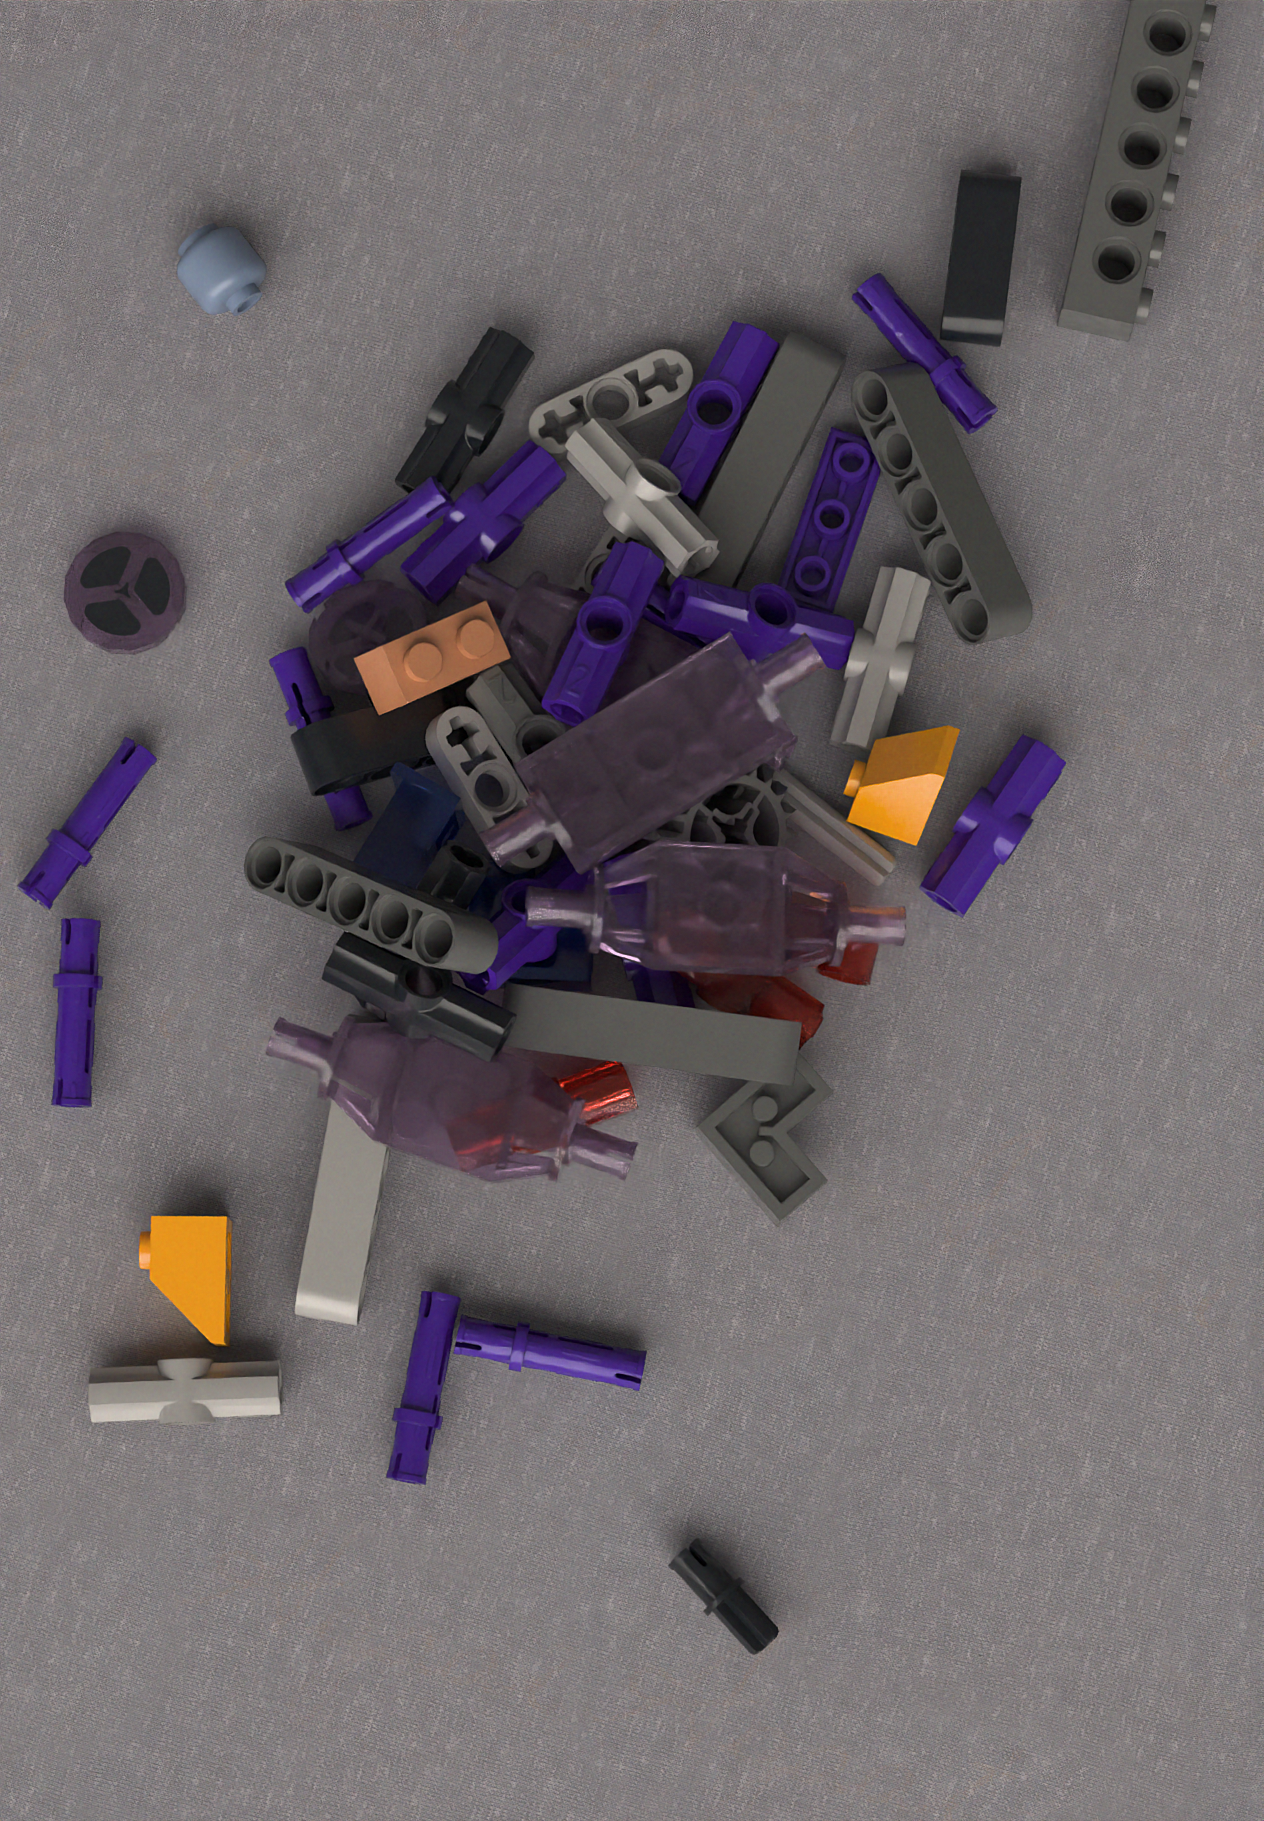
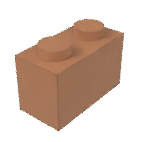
M483 601L354 658V661L378 715H382L510 659L511 656L487 601Z

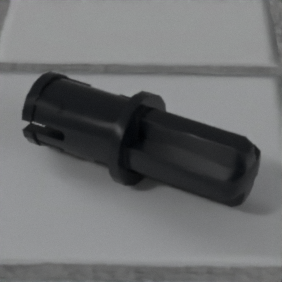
M696 1538L690 1543L688 1548H685L670 1562L668 1567L674 1570L707 1606L703 1612L707 1616L714 1613L749 1653L754 1655L760 1653L777 1637L779 1633L778 1627L740 1587L745 1581L741 1577L734 1580L702 1545V1541L699 1538Z

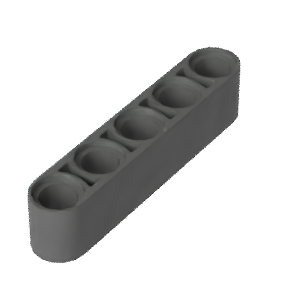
M793 330L789 333L698 515V518L719 540L717 549L720 552L709 568L702 570L693 578L732 588L737 587L834 391L845 366L846 355ZM671 572L665 584V588L669 592L671 585L676 580V577Z
M906 362L859 373L854 379L851 388V401L854 411L958 638L966 644L975 646L1023 633L1030 626L1032 620L1030 596L930 376L922 366L914 362Z
M264 836L257 839L250 846L245 856V878L249 886L255 891L424 966L479 974L486 971L492 965L497 955L499 945L497 931L494 925L486 918L318 846Z
M505 983L502 1007L517 1014L514 1027L504 1045L505 1047L794 1086L802 1022Z

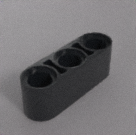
M961 169L940 340L992 347L1001 346L1022 177Z
M444 687L382 715H378L375 706L323 719L295 731L290 739L311 795H327L435 765L436 763L426 746V730L435 717L450 708L460 706L454 689L452 687ZM463 727L456 730L452 729V732L446 736L451 747L459 744L462 745V742L468 738L467 732Z

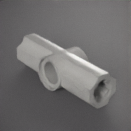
M592 418L586 425L576 429L565 444V447L568 449L566 458L606 501L602 511L608 522L623 534L642 540L658 558L665 562V566L676 578L680 574L693 578L702 570L709 568L720 552L717 549L719 540L679 498L678 494L682 487L677 477L659 462L642 457L606 418Z
M880 567L863 629L858 628L843 677V680L847 681L842 700L839 702L831 729L832 735L829 744L840 748L844 752L869 757L875 740L886 738L897 696L902 697L917 648V644H914L913 641L918 624L921 623L930 592L928 590L931 580L920 576L917 572L899 567Z
M182 1358L159 1360L157 1365L154 1366L121 1365L90 1368L88 1405L92 1423L159 1420V1425H195L215 1423V1418H256L283 1415V1376L281 1361L214 1363V1359Z

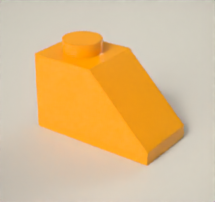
M947 725L876 739L867 762L855 759L843 794L854 799L846 822L917 846L946 776L960 729Z
M151 1216V1231H141L140 1269H150L149 1279L212 1344L217 1347H230L233 1222L227 1216Z

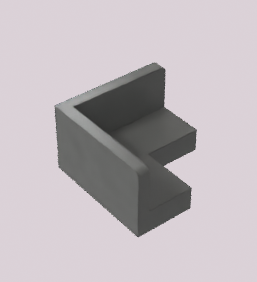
M799 1051L794 1086L749 1080L697 1125L696 1135L777 1227H780L788 1220L789 1215L828 1181L787 1134L833 1094V1090Z

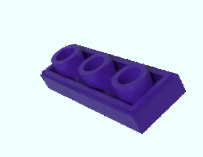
M834 427L830 429L777 584L790 593L798 605L830 613L834 612L882 471L867 438ZM835 514L842 520V524L837 528L830 529L825 527L820 519L824 515Z

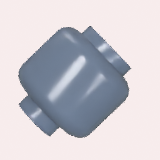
M215 223L205 225L191 234L179 247L178 254L181 258L177 264L176 275L201 309L208 314L217 315L230 311L234 316H238L251 309L261 299L262 292L259 290V287L266 277L267 266L242 232L235 227H218Z

